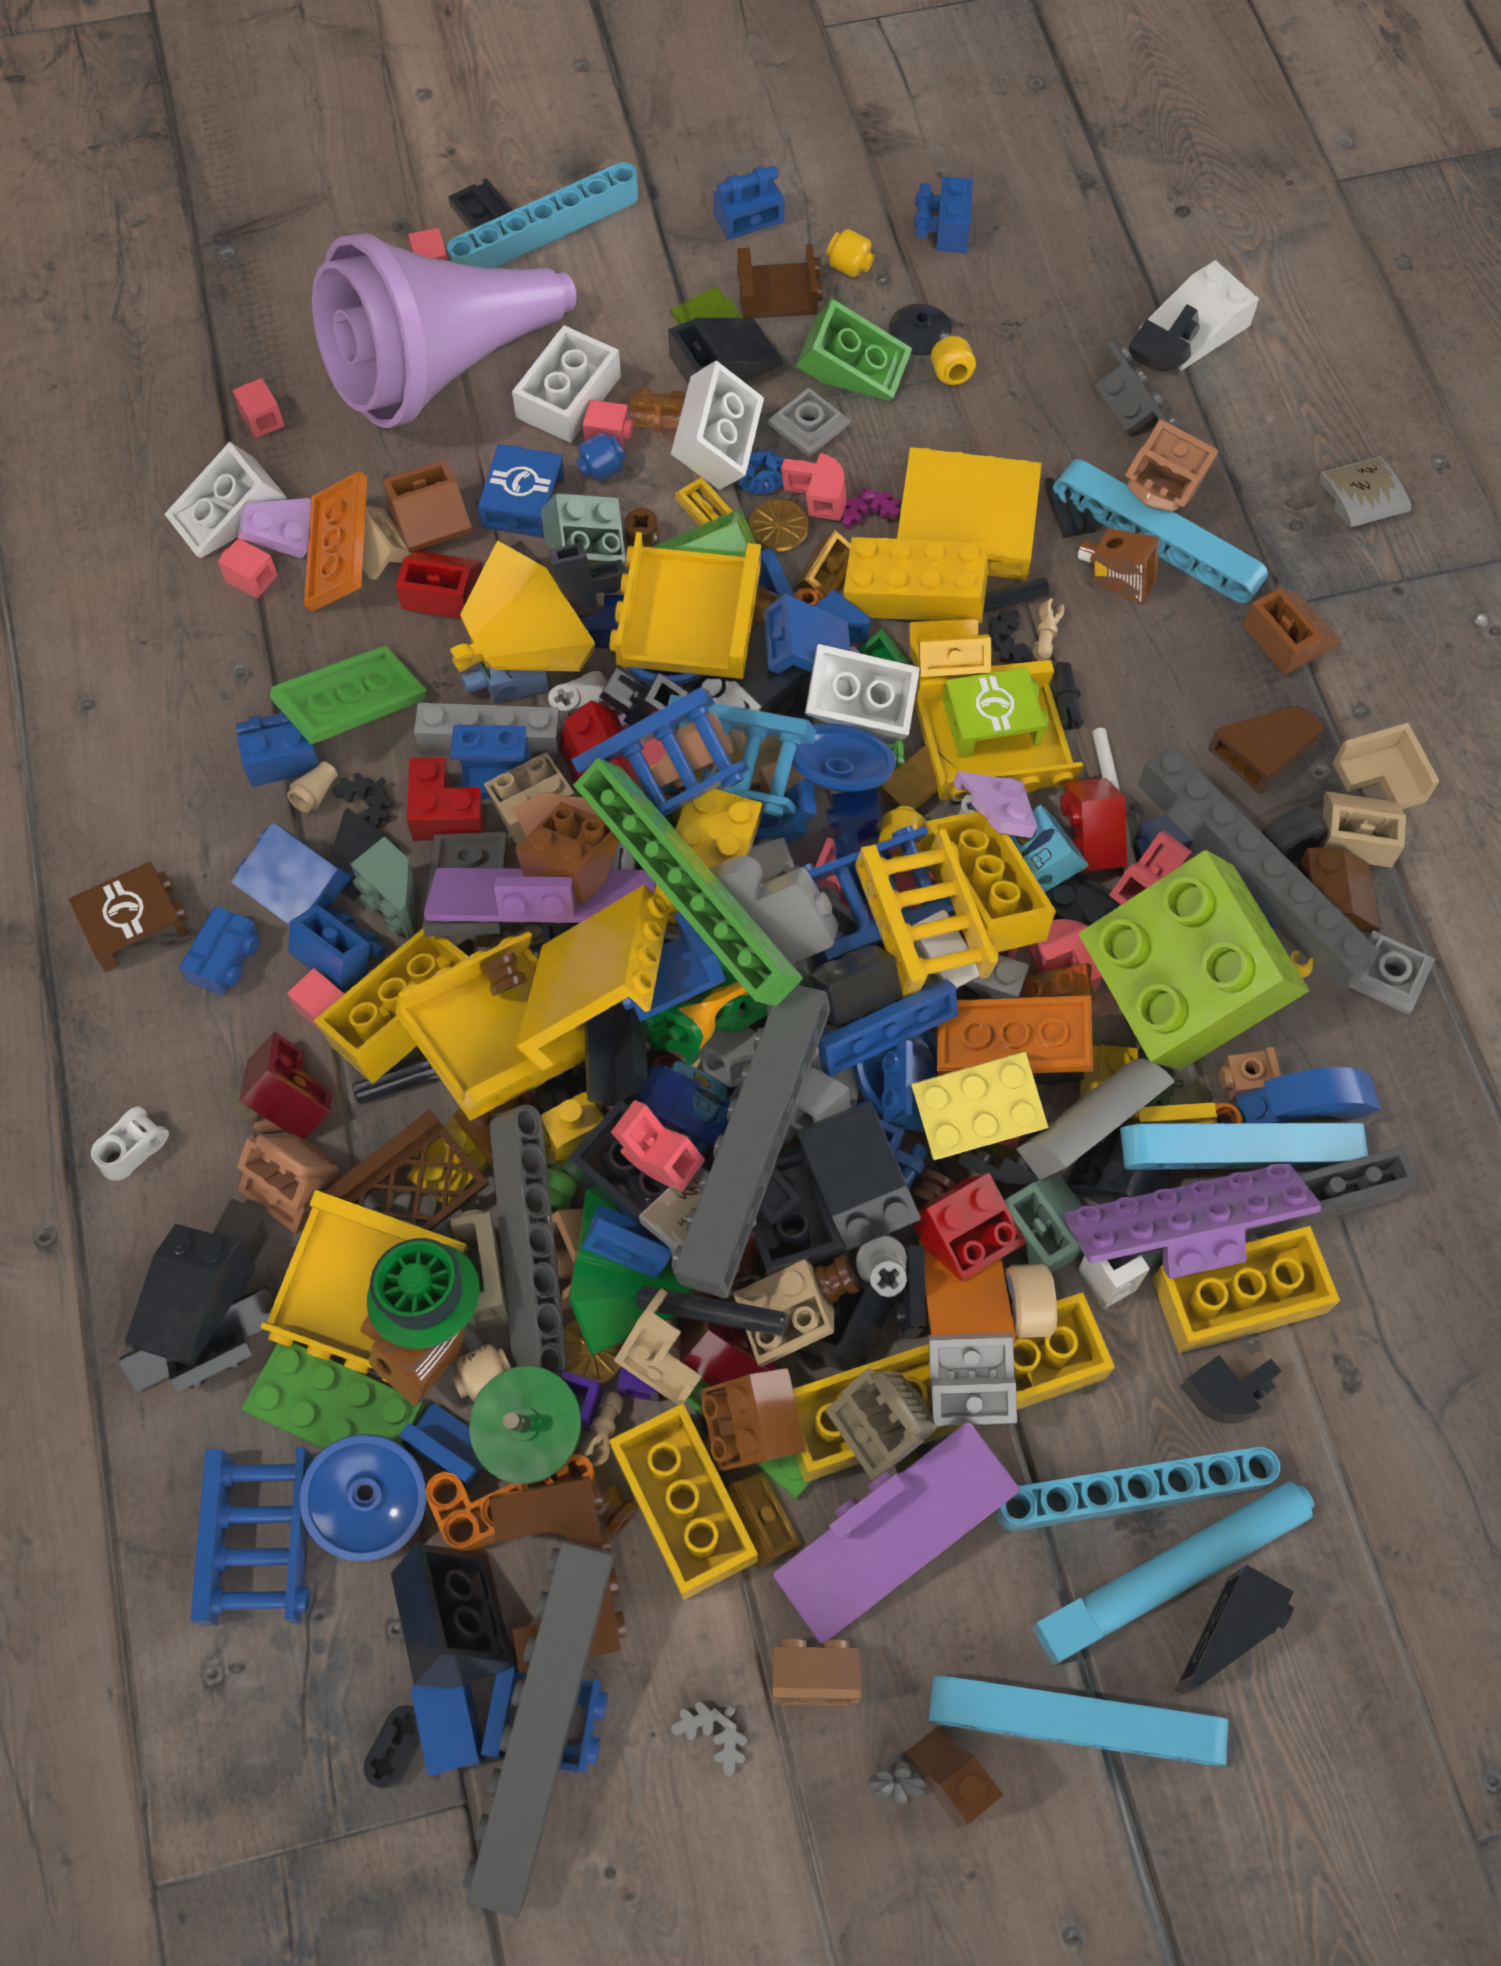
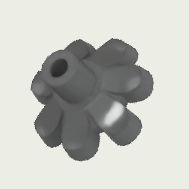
M901 1753L891 1754L889 1756V1766H879L877 1774L869 1778L868 1789L875 1791V1797L887 1799L893 1795V1802L898 1806L908 1804L907 1794L913 1797H920L924 1794L925 1780L923 1774L911 1771L910 1764L906 1762V1757Z

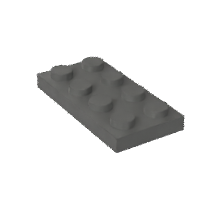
M506 832L434 834L426 903L437 868L505 869L507 855ZM425 917L423 919L425 937L500 934L501 922L496 921L442 922L427 921Z

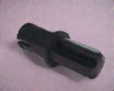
M1060 661L1053 666L1055 686L1053 698L1058 703L1063 729L1073 730L1072 721H1075L1076 728L1084 724L1078 701L1081 693L1075 685L1072 665L1069 662Z

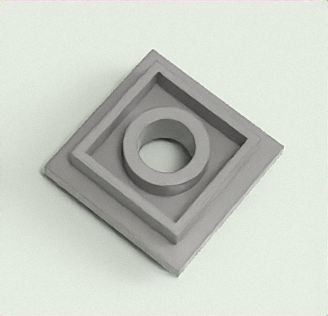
M808 387L769 418L768 425L796 446L802 453L810 457L850 425V419ZM804 417H805V418H812V417H814L815 420H813V421H805V420H803L802 418H804Z
M1373 930L1369 941L1380 953L1368 971L1348 987L1410 1015L1435 958ZM1384 965H1395L1399 968L1401 976L1390 975L1385 970Z

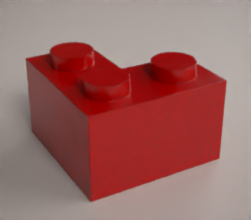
M445 757L409 758L407 824L413 841H434V834L484 833L485 806L480 787L450 788L451 778Z
M1107 778L1065 783V794L1060 796V809L1062 815L1066 816L1070 821L1071 826H1074L1075 839L1071 840L1088 863V866L1083 870L1092 871L1126 867L1125 796Z

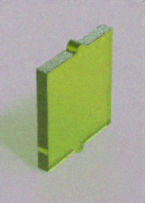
M717 286L670 309L671 315L679 324L695 318H743L734 307V302L728 300Z

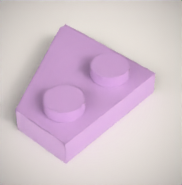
M302 498L246 503L240 511L238 539L303 559L308 549L311 499Z
M961 771L957 772L953 782L954 786L958 790L967 789L974 796L971 804L979 813L987 818L988 823L998 833L1028 838L1033 837L1037 825L1022 781L1008 777L997 778Z

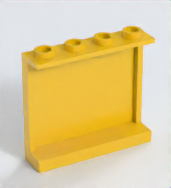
M910 447L897 539L988 542V576L1027 580L1032 556L1042 463Z
M636 532L634 546H628L626 566L630 567L629 574L623 573L621 580V594L624 595L623 602L618 601L616 606L615 620L616 623H619L618 630L612 629L610 637V651H616L617 665L743 679L761 569V544L747 543L745 557L643 547L642 533Z
M1051 660L991 666V673L1028 667L1031 680L1035 679L1039 687L1038 703L1040 709H1045L1048 716V729L1044 730L1041 744L1033 745L1030 732L980 740L975 743L973 756L963 758L958 757L942 701L945 681L986 673L921 677L919 674L914 706L925 745L927 744L940 801L951 799L962 801L970 793L967 789L958 790L954 786L953 782L958 771L997 778H1013L1023 782L1026 793L1050 787L1064 789L1065 783L1077 781L1084 766L1083 762L1073 763L1049 685L1054 673ZM938 751H939L949 762H947L944 758H942V757L938 754Z
M644 884L542 945L516 1047L542 1071L554 1065L561 1035L622 1000L630 997L645 1012L651 1010L669 908L661 896L655 895Z
M529 931L518 937L514 935L502 940L497 947L486 952L478 951L472 954L465 962L453 968L451 966L444 967L432 978L420 984L413 982L404 987L398 994L395 1010L396 1016L470 1121L586 1061L584 1023L561 1035L555 1063L543 1071L516 1047L538 963L537 958L529 949L532 937ZM514 952L517 957L516 966L518 971L525 974L527 981L511 990L492 996L490 991L491 982L488 977L483 976L480 967L494 959Z
M315 1190L309 1204L312 1207L288 1270L266 1323L262 1322L260 1328L270 1331L268 1339L288 1347H291L293 1340L307 1344L306 1353L329 1361L331 1354L346 1359L344 1367L367 1374L369 1367H371L369 1360L375 1341L361 1333L360 1328L368 1316L367 1293L370 1286V1278L380 1257L394 1245L414 1238L436 1240L456 1248L464 1255H466L468 1246L465 1243Z

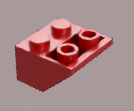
M416 551L404 557L395 585L401 609L461 619L460 614L482 572L483 561L424 551Z
M990 1173L967 1178L920 1205L917 1209L921 1220L912 1223L924 1248L960 1281L966 1280L1025 1244Z

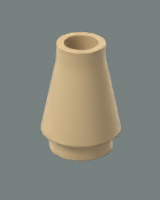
M321 762L316 768L291 783L290 790L287 793L291 804L304 813L316 810L332 782L337 778V771L329 763Z

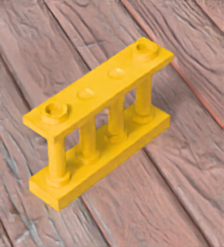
M946 829L938 831L931 850L886 860L884 857H880L876 844L862 847L856 860L855 868L903 997L906 998L919 992L929 974L974 963L981 979L988 978L998 962V950L994 941L988 938L960 867L957 845L955 842L950 841ZM937 864L944 882L898 893L897 890L892 889L889 875ZM950 897L956 916L911 926L909 923L905 924L901 913L903 907ZM962 930L969 946L967 950L924 960L922 957H918L914 942Z

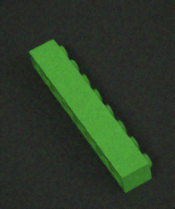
M597 758L573 786L754 1001L777 1007L802 981L803 977L622 767Z

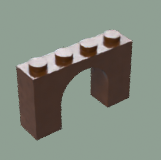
M589 1475L489 1496L496 1542L550 1532L566 1536L574 1542L611 1551L607 1525L599 1527L596 1510L604 1508L599 1483L591 1485ZM615 1568L611 1569L589 1658L621 1651L619 1638L627 1637L623 1611L614 1612L611 1596L619 1594ZM540 1618L512 1623V1634L519 1673L528 1672L530 1663L523 1661L524 1652L530 1634L534 1636L538 1634L541 1623Z

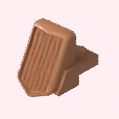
M1159 419L1145 445L1140 448L1125 474V477L1129 479L1128 488L1146 506L1171 512L1179 507L1184 508L1191 501L1218 455L1219 450Z
M260 1134L256 1138L250 1136L246 1139L237 1166L243 1172L237 1191L296 1234L305 1227L309 1213L304 1207L311 1202L315 1190L320 1191L338 1179L340 1169L317 1146L297 1135Z

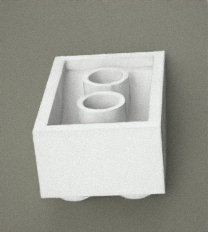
M1215 260L1191 275L1148 320L1169 331L1186 304L1198 310L1200 328L1191 342L1186 341L1190 343L1191 357L1178 367L1182 371L1251 326L1259 298Z
M229 442L168 509L165 516L195 555L202 558L238 538L240 511L246 503L286 500L287 497L253 456Z
M818 644L805 714L829 724H842L862 729L875 735L882 741L895 743L897 739L903 740L909 735L920 667Z

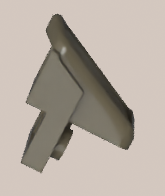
M870 1368L866 1369L840 1392L842 1396L825 1410L872 1481L893 1468L936 1430V1424L922 1397L903 1375L898 1372L882 1370L876 1372Z

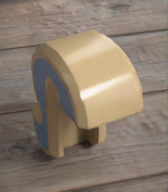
M1044 1264L1011 1265L1009 1268H1004L1010 1305L1013 1303L1012 1314L1015 1335L1018 1338L1052 1336L1057 1326V1303L1051 1270Z

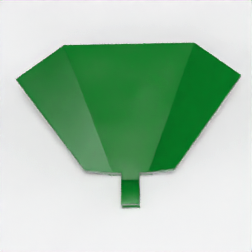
M587 1189L569 1301L590 1354L594 1356L626 1341L638 1319L645 1311L638 1309L636 1306L637 1291H640L641 1287L662 1288L688 1294L690 1288L682 1286L674 1275L672 1254H670L668 1263L663 1270L653 1279L582 1248L593 1215L599 1205L620 1213ZM655 1313V1315H657L664 1321L676 1317L661 1313Z

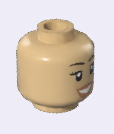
M485 1344L458 1358L457 1369L459 1373L453 1375L452 1379L461 1398L469 1395L475 1403L479 1393L490 1380L500 1373L512 1369L503 1348L496 1350L493 1345Z

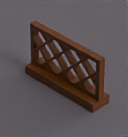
M429 1109L323 1193L353 1204L358 1203L359 1206L365 1207L366 1196L373 1190L388 1191L385 1212H376L399 1220H410L414 1226H417L418 1221L425 1222L420 1228L432 1231L490 1184ZM442 1137L449 1146L448 1162L426 1161L428 1147ZM421 1153L420 1160H413ZM454 1155H456L463 1164L453 1163ZM404 1166L419 1167L417 1186H396L397 1171ZM425 1167L446 1169L444 1190L422 1188ZM452 1170L469 1171L477 1181L466 1191L450 1190ZM390 1178L389 1185L382 1184ZM394 1192L415 1193L413 1214L391 1213ZM422 1194L443 1196L441 1210L434 1216L419 1215ZM449 1197H457L448 1204ZM308 1203L304 1208L310 1214L312 1207Z

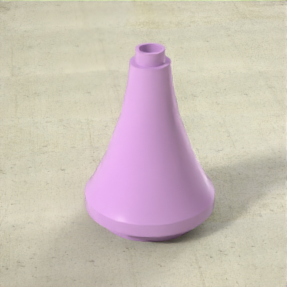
M357 233L337 238L329 247L325 262L316 272L312 289V313L315 334L325 368L333 385L351 408L362 412L372 423L383 428H391L412 422L423 407L453 379L499 347L534 330L559 322L563 318L564 313L573 311L576 306L575 286L570 276L565 272L555 273L550 268H481L422 256L390 245L368 233Z

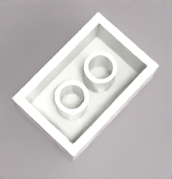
M563 325L512 391L516 418L572 443L583 428L589 400L603 401L620 379L619 350Z
M718 361L711 363L690 377L671 455L719 490L744 477L764 397Z

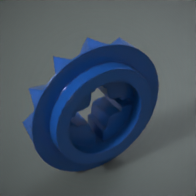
M758 447L755 452L750 454L746 475L738 479L737 483L744 490L754 494H767L777 490L783 485L781 472L782 456L774 455L772 449L768 452H762ZM761 465H766V470H762L755 477V468L759 469Z

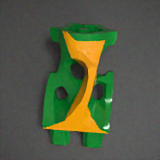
M718 958L726 981L645 1019V1029L649 1035L648 1043L654 1049L678 1052L688 1064H694L702 1054V1049L718 1032L724 1029L726 1033H734L750 1026L767 1015V1004L754 1001ZM742 1002H744L745 1011L740 1016L738 1015V1009Z

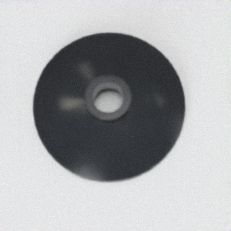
M911 304L899 309L892 316L889 323V334L911 347L910 354L929 355L932 353V349L937 342L951 336L952 325L948 316L937 307L928 304Z

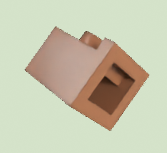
M1274 1047L1266 1048L1265 1051L1229 1055L1222 1067L1219 1068L1220 1084L1222 1089H1227L1230 1102L1237 1101V1096L1265 1087L1264 1081L1281 1076ZM1252 1070L1253 1075L1247 1073L1246 1071Z

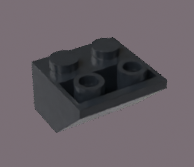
M1121 1124L1078 1158L1067 1185L1073 1193L1100 1205L1123 1197L1131 1198L1163 1189L1171 1169H1125L1120 1129L1129 1126V1124Z

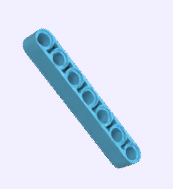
M625 162L617 163L458 235L447 244L448 259L451 262L481 268H496L634 204L638 199L637 170L632 164Z
M1080 459L1073 460L1053 485L1054 492L1058 493L1060 500L1066 503L1064 492L1069 487L1072 494L1070 499L1074 500L1073 503L1076 505L1077 510L1083 513L1085 507L1091 509L1094 520L1109 529L1113 528L1159 538V558L1238 603H1248L1268 577L1267 568L1257 559L1173 511L1144 505L1129 490L1128 485L1086 461Z
M1361 1123L1135 1124L1120 1129L1124 1168L1130 1170L1267 1168L1272 1164L1285 1163L1290 1164L1293 1168H1326L1368 1156L1364 1124Z
M1254 1447L1019 1486L1020 1492L1010 1500H1018L1025 1506L1026 1517L1022 1519L1011 1517L1006 1510L1005 1503L996 1510V1518L998 1523L1009 1531H1023L1258 1492L1265 1489L1278 1477L1280 1462L1271 1450L1265 1447ZM1250 1460L1257 1461L1264 1467L1266 1475L1264 1479L1257 1478L1250 1472L1248 1464ZM1209 1467L1219 1468L1226 1477L1225 1485L1215 1484L1210 1479ZM1169 1474H1178L1185 1480V1492H1178L1170 1486L1168 1482ZM1137 1480L1141 1482L1146 1489V1498L1139 1499L1134 1497L1128 1490V1481ZM1089 1487L1102 1489L1106 1495V1504L1096 1505L1092 1503L1088 1498L1087 1489ZM1051 1493L1061 1495L1066 1501V1511L1056 1512L1048 1506L1047 1495Z
M933 1676L928 1721L934 1724L1204 1765L1226 1766L1228 1719L955 1677Z

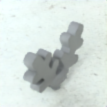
M703 1702L695 1704V1710L699 1713L696 1716L688 1709H682L680 1717L683 1720L672 1725V1733L679 1735L687 1732V1739L694 1740L697 1737L698 1727L703 1726V1734L709 1736L713 1733L714 1721H718L725 1727V1731L715 1735L713 1740L717 1745L724 1743V1750L716 1753L714 1760L717 1763L723 1762L724 1775L728 1777L734 1775L736 1763L742 1764L746 1759L743 1753L736 1750V1743L744 1746L748 1742L745 1735L736 1731L737 1724L730 1719L736 1709L729 1705L724 1713H722L717 1708L710 1710Z

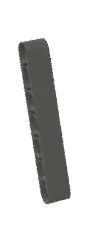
M527 1104L496 1113L490 1122L512 1367H540L559 1376L561 1371L566 1369V1351L543 1123L538 1110Z

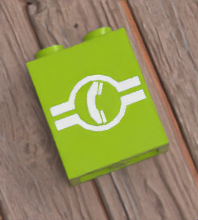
M1028 667L945 681L942 701L959 758L973 756L975 743L980 740L1030 732L1033 745L1041 744L1044 730L1048 729V716L1045 709H1040L1038 703L1039 687L1035 679L1031 680Z

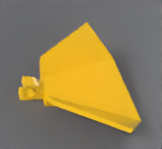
M497 540L460 614L472 644H460L450 649L454 657L452 658L453 664L460 673L483 661L486 668L490 667L493 670L580 671L594 651V640L566 597L560 591L548 569Z

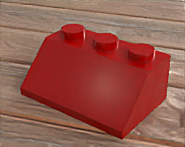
M592 700L564 720L560 751L574 783L583 774L577 772L571 759L624 730L616 711ZM620 756L610 762L622 767L633 781L639 779L629 759H624L623 756Z

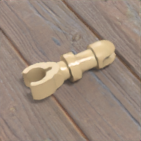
M1052 598L1042 603L1039 610L1042 623L1038 625L1037 635L1039 639L1035 642L1033 655L1037 661H1044L1051 657L1053 652L1052 639L1057 636L1058 631L1056 625L1064 614L1063 604L1052 611Z
M530 925L523 927L524 930L510 933V930L503 931L502 936L498 937L494 935L476 937L471 940L474 953L478 951L486 952L497 947L505 938L513 935L518 937L528 931L532 935L529 946L538 944L543 941L542 927L540 925Z
M616 1391L607 1393L602 1397L599 1405V1417L594 1418L590 1429L593 1433L580 1447L579 1455L584 1457L593 1454V1450L595 1451L596 1457L592 1463L593 1467L606 1462L609 1456V1438L614 1435L616 1429L614 1420L616 1416L620 1415L623 1407V1398Z

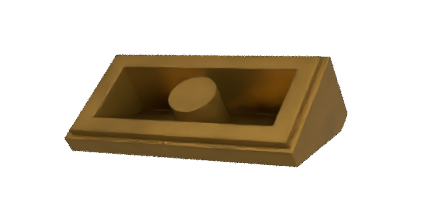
M835 530L824 536L794 586L799 590L802 588L816 589L824 597L833 589L837 590L847 572L851 543Z
M927 744L905 761L904 764L899 766L887 782L880 785L886 804L894 808L910 806L917 809L938 791ZM938 751V754H939L943 759H945L948 763H950V762Z
M764 1471L734 1482L726 1488L758 1553V1562L754 1564L756 1568L763 1567L801 1546Z

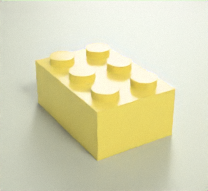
M1026 1051L911 1084L933 1160L1048 1128Z

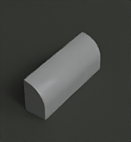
M1141 1058L1135 1059L1118 1069L1048 1124V1128L1038 1131L1020 1145L1017 1150L1040 1181L1068 1167L1175 1081L1164 1069L1154 1062L1151 1063L1150 1060Z

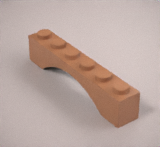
M714 712L708 714L707 717L727 756L734 755L735 752L717 714ZM694 723L680 727L675 737L694 773L708 767L710 773L718 770ZM666 752L651 771L661 789L673 783L676 788H680L684 785ZM638 779L634 781L635 784L641 789V791L647 796L640 780ZM544 792L513 807L526 837L561 802L596 816L598 814L583 797H569L553 792Z

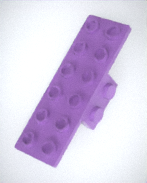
M437 868L425 906L424 917L427 921L581 923L644 884L655 894L657 884L645 870H609L606 882L582 905L575 902L572 877H525L521 869Z
M1285 1163L1272 1164L1267 1168L1249 1172H1236L1230 1176L1208 1181H1196L1190 1185L1172 1189H1160L1154 1193L1136 1197H1123L1100 1205L1083 1206L1077 1210L1065 1212L1064 1217L1067 1226L1088 1262L1095 1263L1162 1248L1163 1270L1168 1278L1172 1279L1246 1262L1245 1229L1318 1213L1321 1211V1203L1293 1167Z
M971 1423L962 1425L904 1472L897 1473L891 1477L887 1471L867 1486L872 1493L860 1502L853 1497L834 1512L838 1519L829 1525L831 1529L774 1572V1578L821 1644H824L825 1640H830L1020 1492V1487Z

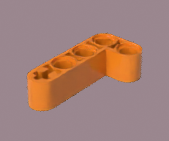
M573 1454L562 1469L543 1481L530 1484L511 1483L474 1502L471 1501L466 1488L456 1475L449 1472L438 1473L429 1480L426 1487V1497L446 1543L452 1549L476 1552L496 1542L493 1521H491L489 1496L552 1483V1479L558 1477L559 1481L571 1479L570 1472L577 1468L583 1474L582 1476L589 1475L591 1485L596 1484L597 1478L589 1459L583 1455ZM448 1485L457 1487V1495L453 1501L447 1504L438 1503L437 1495L440 1489ZM459 1524H472L474 1528L473 1534L467 1541H454L453 1532Z

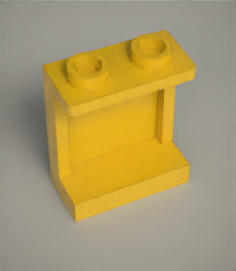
M976 618L919 621L909 624L910 657L914 665L920 667L919 674L921 677L991 673V637L989 634L978 635V621Z

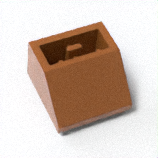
M446 460L382 479L388 508L409 553L473 532L457 482Z
M1278 588L1252 602L1243 625L1284 675L1335 648L1341 642L1298 592Z
M561 802L515 849L523 876L572 877L575 902L584 905L606 882L619 839L599 816Z
M788 1368L749 1374L700 1390L702 1410L706 1418L711 1442V1454L714 1458L717 1472L806 1452Z

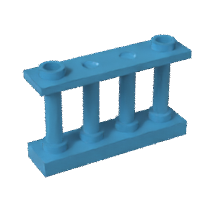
M670 695L668 705L681 699L682 697ZM718 703L708 707L709 714L712 712L717 714L726 735L731 734L733 729L743 731L747 736L741 761L747 763L750 770L742 774L744 780L735 785V787L724 790L721 785L716 789L763 803L761 812L771 816L782 817L783 812L795 814L797 807L789 798L784 797L796 747H800L801 743L813 745L816 730L809 720ZM688 720L681 722L678 730L680 727L689 724ZM766 736L779 738V742L782 743L769 794L749 790L761 741L766 740ZM708 767L704 768L699 783L717 774L718 770L710 773ZM673 783L661 790L664 794L677 796L680 794V791H686L685 786L676 788Z

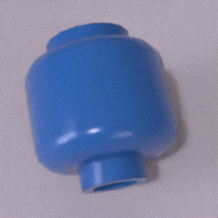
M601 432L579 445L578 452L580 458L575 461L585 478L591 475L596 482H602L623 469L622 460L626 459V456L614 435L609 437L608 434Z

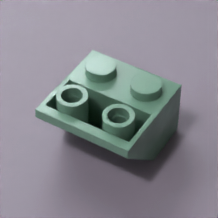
M556 493L541 509L544 540L551 549L582 542L588 562L606 563L619 559L622 560L623 564L626 562L618 498Z
M384 836L351 863L356 877L353 883L362 893L359 899L363 905L373 914L378 911L385 918L383 922L396 937L402 934L409 940L417 933L420 892L409 859Z
M1061 1175L1033 1182L1004 1200L1025 1241V1244L1020 1246L1019 1250L1029 1264H1044L1051 1270V1273H1054L1084 1254L1067 1226L1064 1217L1065 1212L1077 1210L1083 1206Z

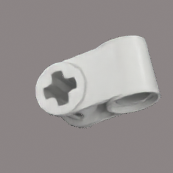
M589 672L580 678L557 685L549 692L548 701L550 707L559 708L562 729L564 720L568 718V713L572 715L590 700L612 710L615 709L614 706L599 697L607 682L601 672Z
M136 1106L127 1111L120 1118L119 1122L101 1138L96 1140L91 1149V1157L106 1178L113 1181L123 1180L130 1176L140 1164L165 1144L169 1131L165 1127L157 1126L147 1117V1111L143 1107ZM121 1153L117 1160L106 1163L109 1156Z

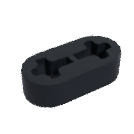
M409 1705L399 1706L387 1717L363 1765L364 1775L371 1785L382 1789L392 1788L404 1777L421 1744L414 1707ZM410 1714H413L412 1723L417 1727L414 1735L406 1733L400 1745H396L395 1742L401 1731L399 1727L395 1726L399 1718L406 1720ZM393 1748L396 1752L390 1765L396 1768L392 1776L384 1775L380 1781L377 1779L379 1770L374 1767L377 1759L385 1760Z

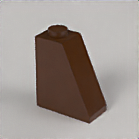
M1299 705L1220 727L1215 731L1208 750L1255 791L1261 794L1316 746L1325 727L1319 723L1313 714L1307 713Z
M939 1726L904 1753L916 1771L923 1774L926 1785L958 1828L970 1824L1003 1796V1793L977 1758Z

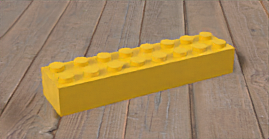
M1083 1292L1056 1301L1057 1326L1052 1336L1018 1338L1015 1335L1013 1358L1017 1410L1103 1381L1115 1368ZM929 1344L793 1389L806 1452L795 1454V1458L804 1483L860 1464L825 1410L841 1397L842 1394L840 1392L866 1369L870 1368L876 1372L882 1370L902 1374L922 1397L932 1416ZM962 1425L936 1426L935 1432L923 1440V1442L954 1432Z

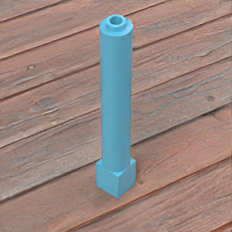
M1288 1481L1092 1593L1075 1600L1038 1621L1032 1629L1050 1662L1055 1666L1097 1642L1099 1639L1310 1520L1313 1516L1311 1508L1314 1507V1501L1303 1485L1297 1486L1293 1482Z

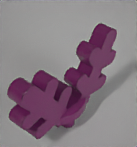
M867 487L864 488V493L857 495L856 499H848L846 501L841 518L844 529H850L853 523L861 524L862 519L859 513L867 515L869 511L866 504H871L872 512L877 513L880 510L882 519H887L890 516L892 519L898 520L901 514L900 501L898 499L893 500L891 492L879 494L878 492L870 491V488Z

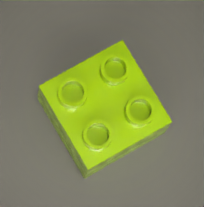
M1206 849L1078 933L1150 1062L1170 1068L1184 1069L1310 991L1234 865Z

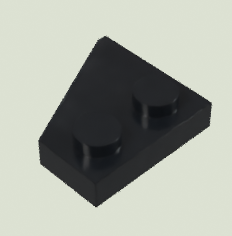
M347 808L344 811L329 862L342 868L352 876L341 893L354 902L361 895V892L353 883L356 877L351 863L384 836L400 851L401 849L398 843Z

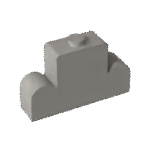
M742 855L709 868L803 977L798 985L812 986L818 964L814 954L833 946L839 924L832 914V905L828 896L824 892H819L808 871L801 867L771 881L762 883L763 871L760 864L755 859Z

